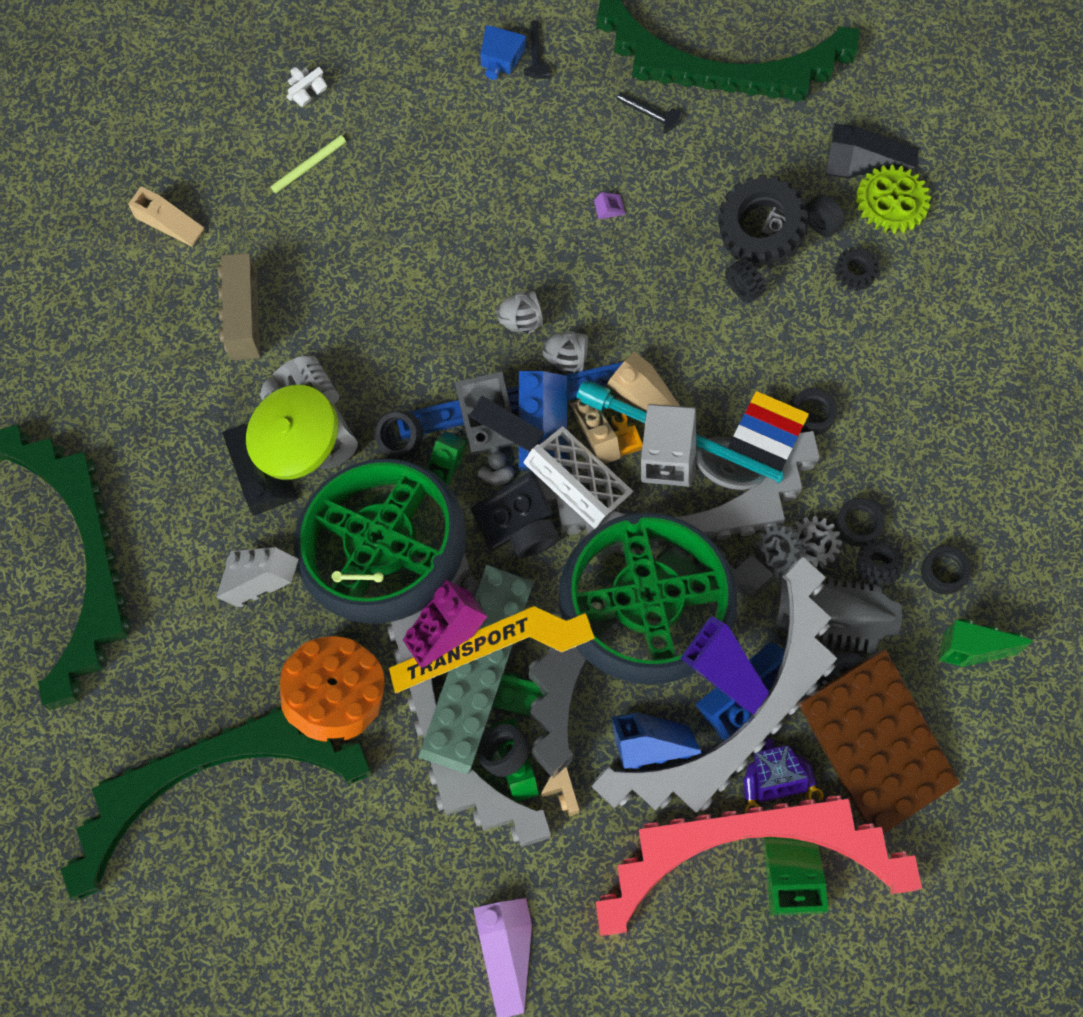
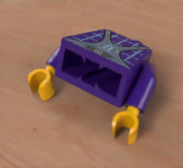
M764 739L765 745L761 748L760 752L754 754V761L748 764L744 777L745 799L748 800V804L744 808L745 814L748 813L747 810L750 806L759 807L756 804V799L761 803L806 792L805 800H813L811 794L815 792L819 801L822 800L824 795L820 789L815 787L817 781L810 762L798 753H793L789 746L776 748L773 739Z

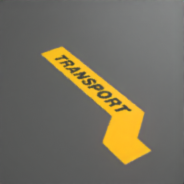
M533 606L477 630L473 637L423 668L418 665L413 657L390 667L389 671L396 694L528 637L560 652L595 638L586 613L565 621Z

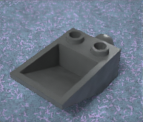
M502 371L455 382L470 454L476 455L490 451L491 454L488 457L489 466L495 470L504 468L507 464V457L500 449L516 444L470 417L481 396L512 413ZM479 434H483L485 436V440L483 442H478L476 440V436Z

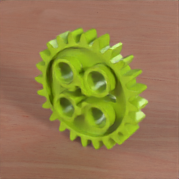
M883 165L880 172L874 168L872 174L867 173L865 179L861 180L856 193V202L859 203L857 210L863 211L861 218L869 217L867 224L876 223V230L882 226L884 233L887 232L888 228L892 230L893 234L896 233L897 229L905 233L907 227L912 231L915 224L919 226L922 219H925L930 208L929 201L931 196L927 195L929 188H923L925 180L918 182L919 174L911 176V169L905 173L903 172V166L895 170L894 165H891L890 169L887 170Z

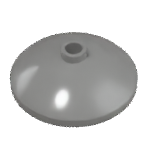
M729 437L708 438L727 448L732 440ZM700 447L697 448L696 463L699 469L709 480L719 486L733 490L751 489L761 484L765 477Z

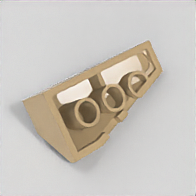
M635 351L622 363L605 386L611 389L612 393L625 403L647 412L648 404L680 406L654 367Z

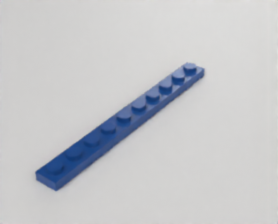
M623 362L565 375L567 376V401L578 399L577 393L584 380L587 382L593 381L605 387ZM519 386L506 389L513 414L519 412ZM459 400L409 411V413L414 414L420 420L424 434L464 425ZM397 420L401 438H410L411 431L408 423L403 420Z

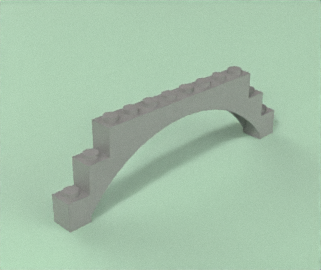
M814 432L799 434L784 465L783 471L785 475L782 482L776 483L777 481L765 476L761 484L749 489L726 504L708 511L675 518L686 521L705 533L709 538L717 537L718 540L728 539L732 534L738 533L741 536H749L757 530H765L766 532V527L782 525L785 518L780 499L788 502L795 500L799 496L802 485L798 469L800 471L811 470L816 466L820 458ZM534 474L551 509L552 506L557 507L561 533L567 532L568 535H575L585 529L587 535L594 530L587 521ZM613 511L601 524L628 514ZM648 539L651 551L658 549L661 545L674 546L661 540ZM622 542L605 548L596 555V558H607L611 553L616 552L624 555Z
M465 553L463 554L459 569L452 580V583L458 586L464 578L470 576ZM421 611L404 619L391 622L392 626L387 627L391 641L396 640L398 649L394 650L397 664L413 658L403 638L407 630L419 618ZM432 678L410 687L412 696L407 697L411 712L416 711L419 719L414 721L418 736L423 735L424 739L436 708ZM431 762L432 769L428 770L432 785L437 784L440 794L435 795L438 809H444L446 815L476 807L477 810L472 811L476 826L482 825L483 831L513 822L514 826L510 827L511 835L514 842L519 841L520 847L551 838L543 809L534 811L512 801L482 780L472 768H470L468 774H464Z
M803 556L799 557L782 575L787 581L790 623L787 645L775 681L761 707L733 735L715 748L696 758L676 765L651 770H613L608 765L591 783V787L612 807L615 808L618 804L622 807L632 796L629 792L633 789L654 810L658 807L663 809L672 799L670 794L675 792L696 813L699 809L704 811L713 801L711 796L717 790L721 792L728 786L731 781L729 779L734 771L740 772L748 763L746 758L752 751L757 753L765 745L766 742L763 739L770 732L774 734L783 725L781 721L787 713L792 715L799 708L797 702L804 694L810 695L818 686L816 681L822 675L826 677L835 668L833 663L837 658L815 638L816 634L820 637L830 627L827 622L831 617L809 598L810 594L814 597L824 587L821 582L826 577Z

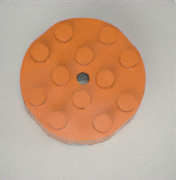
M337 636L316 638L302 644L285 661L280 676L281 708L288 722L309 738L326 742L327 738L344 737V740L353 738L361 734L378 716L381 710L384 692V673L381 664L374 654L356 641Z

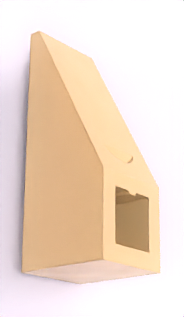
M142 186L128 203L136 219L190 246L195 244L204 231V227L163 197Z
M581 400L570 403L590 452L603 464L620 459L617 436L603 413L581 403Z

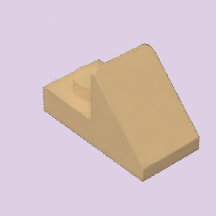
M566 767L555 778L550 777L541 794L542 797L562 792V795L558 796L562 811L567 810L568 815L572 816L579 814V807Z

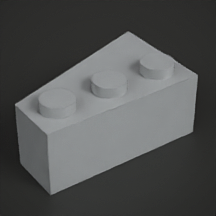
M276 547L231 551L226 559V568L216 598L236 607L245 606V601L249 599L257 600L260 598V594L266 591L271 593L291 583L298 558Z

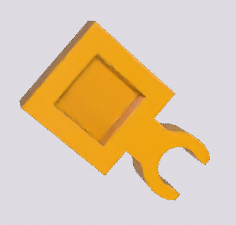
M623 413L621 415L623 422H616L614 416L611 417V424L617 430L614 433L618 439L621 457L642 450L643 447L635 425L628 427L627 416Z

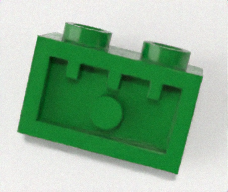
M507 672L506 675L502 674L492 707L530 717L532 703L538 697L545 696L534 682L522 680L519 675Z

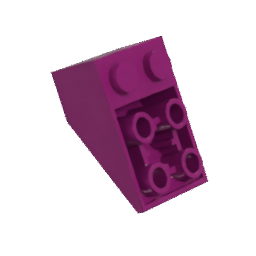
M446 580L443 586L435 592L433 600L421 611L419 618L413 626L407 630L403 641L418 665L423 668L473 637L487 618V615L468 590Z

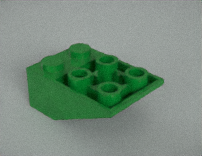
M959 619L955 620L943 633L938 661L965 667L1016 656L1032 643V639L1025 638L1023 634L1018 632L1005 633L999 631V628L995 626L985 625L982 627L974 625V622L971 620Z
M764 837L770 916L811 915L828 912L826 882L818 844L791 838Z

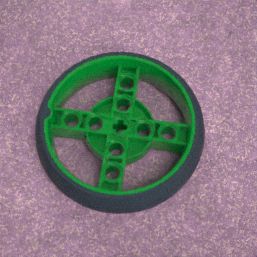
M391 458L372 459L356 463L328 478L318 487L304 506L298 519L294 538V556L298 558V573L311 596L327 610L340 617L363 623H387L404 619L427 607L433 600L437 589L442 587L446 580L452 582L465 550L466 529L464 516L460 504L450 488L437 475L420 465ZM396 485L384 504L370 505L357 513L341 506L353 496L368 489ZM426 494L438 503L445 519V536L440 552L416 541V530L411 518ZM409 497L406 501H402L403 498ZM397 517L394 521L389 522L391 518ZM343 518L340 522L335 523L338 519ZM359 528H363L360 532L355 533ZM325 529L343 538L344 552L348 561L341 574L374 575L380 572L384 576L405 567L422 576L400 591L374 598H362L373 580H357L355 583L350 584L351 579H342L340 582H334L332 587H330L321 577L316 562V551L321 532ZM400 547H405L402 551L396 552ZM426 557L423 561L417 562L419 558ZM371 558L368 562L363 563L365 559Z
M628 514L599 525L589 532L574 548L565 564L560 579L559 607L563 620L568 621L586 613L589 622L617 618L627 629L643 634L648 660L636 659L618 653L602 643L595 635V639L576 646L578 651L599 670L631 683H669L688 677L696 672L680 659L682 655L676 657L669 630L680 619L685 606L717 601L715 618L725 623L731 631L736 618L737 590L735 579L721 550L705 533L695 526L664 514ZM648 539L661 540L678 546L692 555L707 572L679 577L669 566L653 561ZM622 542L627 567L616 576L611 588L578 593L582 573L589 562L605 548ZM639 548L643 551V553L636 554L632 551V549ZM644 571L648 574V576L641 577L637 574V572ZM699 586L703 589V592H696L692 587ZM674 590L679 595L676 597L670 596L667 591ZM644 595H648L649 599L652 600L648 601L647 597H644ZM624 598L629 603L621 605L617 602V599ZM595 602L602 603L604 607L602 609H596L592 606V604ZM651 617L656 618L659 624H650L647 619ZM660 641L665 645V648L658 649L653 645V642Z

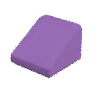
M601 192L594 200L599 219L625 215L620 194Z

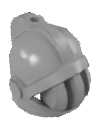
M534 290L517 292L515 295L505 298L496 307L498 321L512 332L530 334L543 326L542 313Z
M574 331L555 333L552 337L545 339L542 354L553 368L565 374L581 372L584 368L588 350V336L575 333Z

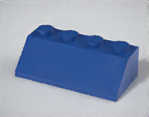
M519 371V417L544 432L543 437L538 443L539 445L562 426L567 430V376L545 371ZM562 436L558 437L559 445L567 446V441ZM520 446L519 471H532L523 463L530 452ZM544 449L553 458H555L554 450ZM560 452L561 459L567 460V452Z
M772 641L749 659L768 692L775 681L785 649ZM714 688L696 703L704 720L722 741L733 735L753 715L718 688Z

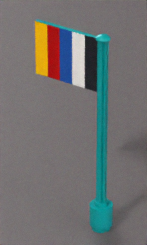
M584 380L577 393V398L581 400V403L599 411L611 408L638 421L646 422L647 412L615 399L611 395V389L593 381L587 382ZM756 391L728 448L697 434L696 446L777 481L776 483H780L785 475L783 471L784 465L809 413Z

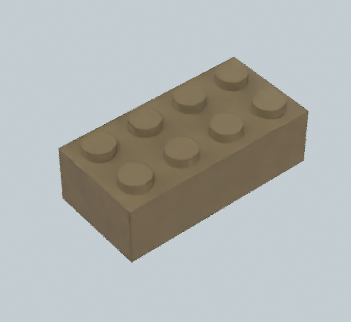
M249 253L221 256V265H218L219 279H222V286H218L219 299L222 300V307H219L220 321H223V328L219 329L220 341L224 342L225 353H229L232 360L260 358L257 273Z

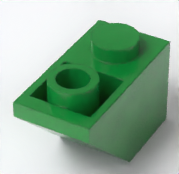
M446 431L436 440L427 469L437 475L448 486L462 460L468 441Z

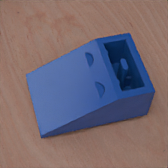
M638 712L611 717L615 744L624 769L639 768L642 765L651 763H665L671 759L690 758L693 755L701 754L697 741L688 725Z

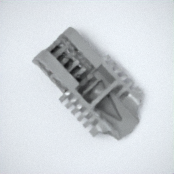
M300 356L283 364L272 377L264 382L260 393L261 399L264 400L274 391L290 385L310 386L325 395L336 410L338 434L332 451L318 468L329 469L339 466L354 454L358 442L335 406V403L339 400L338 392L316 357Z

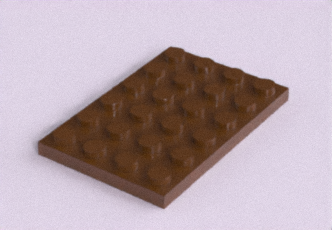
M879 650L797 702L864 823L874 824V828L882 827L883 834L960 784L886 650Z

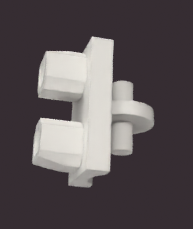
M296 67L291 69L293 77L288 82L292 87L288 89L289 94L287 95L290 101L294 99L297 104L303 107L311 101L310 95L306 92L307 89L311 87L317 95L327 89V84L322 78L323 71L320 67L308 74L309 71L306 68L301 71Z

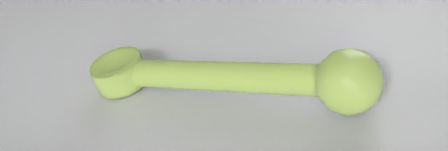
M335 571L332 574V579L335 582H340L342 579L381 582L384 578L380 572L374 575L341 574L339 571Z

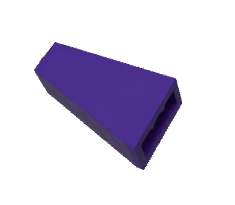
M711 616L680 659L735 703L754 715L769 693L730 628L725 623Z

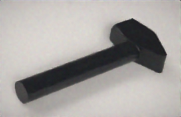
M533 20L530 22L532 66L524 69V75L534 79H550V65L541 64L539 22Z
M622 92L617 97L618 101L663 123L664 134L674 129L683 117V113L674 108H671L668 114L665 115Z

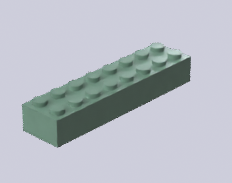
M486 565L474 598L487 615L479 629L524 611L533 581ZM513 644L448 672L419 753V758L468 774Z

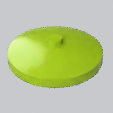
M290 385L274 391L258 405L250 418L246 432V446L251 460L261 471L277 479H296L311 473L326 460L336 442L338 434L336 410L325 395L310 386Z

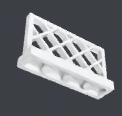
M563 426L543 443L537 444L523 462L594 529L633 493L632 489ZM562 436L569 446L559 445L558 437ZM544 449L554 450L555 458H553ZM560 452L570 453L571 460L561 459ZM576 454L582 455L586 462L577 461ZM563 466L572 467L573 474H570ZM578 468L587 469L588 477L579 475ZM593 470L601 472L604 479L594 478ZM580 482L589 483L591 491L587 490ZM596 484L605 486L606 493L597 492ZM611 487H617L623 495L612 494ZM598 499L607 500L609 508H607Z

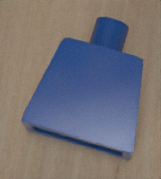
M486 25L481 49V66L487 68L485 72L486 77L496 80L500 72L511 74L526 50L525 35Z

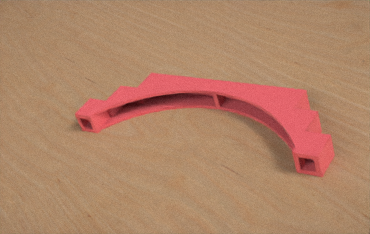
M832 796L825 798L826 802L815 803V800H805L799 802L800 806L789 807L788 803L774 805V810L763 811V807L748 809L747 814L737 815V811L721 813L722 817L711 819V815H701L695 817L696 821L686 823L685 819H674L669 821L670 825L659 826V822L644 824V829H639L643 862H638V858L622 860V865H617L622 898H617L616 894L601 896V901H596L601 936L627 933L626 925L637 906L666 874L702 851L720 844L746 838H791L832 849L853 859L874 873L890 887L891 894L918 891L922 886L915 855L907 856V852L891 854V859H888L882 827L874 828V824H864L858 826V830L855 831L849 799L842 800L841 796Z

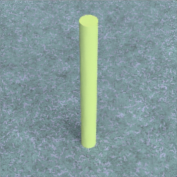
M342 135L337 137L271 185V189L278 193L345 144L346 140Z

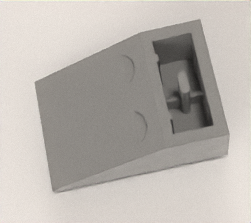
M648 404L641 456V482L689 487L696 477V407Z

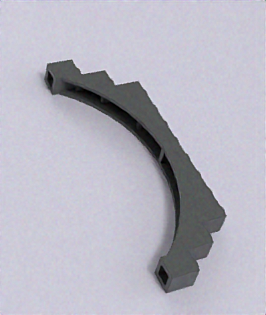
M676 545L669 550L667 548L664 549L656 558L658 562L672 568L679 577L707 572L697 560L694 563ZM753 555L746 560L742 558L734 567L729 564L735 579L737 594L749 595L752 599L770 585L774 575ZM644 571L639 572V576L641 577L648 576V574ZM699 586L692 587L696 592H703V589ZM674 590L667 591L670 596L676 597L679 595ZM644 595V597H647L648 601L652 600L649 599L648 595ZM617 599V602L621 605L629 603L627 599ZM617 618L589 622L593 634L602 643L614 630L622 625ZM550 647L548 655L543 659H536L529 667V680L534 682L545 696L538 697L532 703L530 717L547 734V736H540L533 743L532 756L552 778H555L573 761V753L568 748V716L577 683L588 663V660L576 647L564 652Z

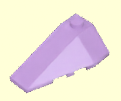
M526 898L473 908L497 1017H510L522 1014L525 1008L532 930Z

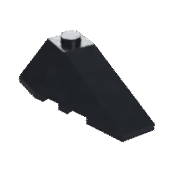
M834 123L829 139L825 175L854 178L855 176L866 175L867 173L872 174L874 168L880 172L883 165L887 170L890 169L891 165H894L895 170H898L900 166H903V171L915 170L917 168L919 149L857 126Z
M245 424L222 432L247 505L253 516L299 499L292 479L284 480L271 477L253 463L246 446L247 426Z

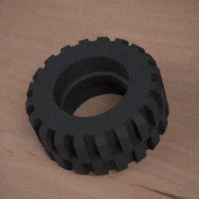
M759 175V179L754 180L753 177L746 178V183H737L734 186L735 191H728L725 195L726 202H722L719 208L721 212L718 215L719 230L726 249L730 250L731 256L736 260L746 258L747 261H751L753 266L761 268L764 264H767L768 268H772L776 262H780V264L787 262V256L794 257L798 253L797 247L803 246L805 242L804 236L808 234L809 221L804 198H801L800 191L796 187L792 188L791 182L787 180L780 182V177L774 175L771 179H768L766 175ZM772 206L784 213V225L772 236L756 238L746 234L742 229L744 218L749 212L758 207Z

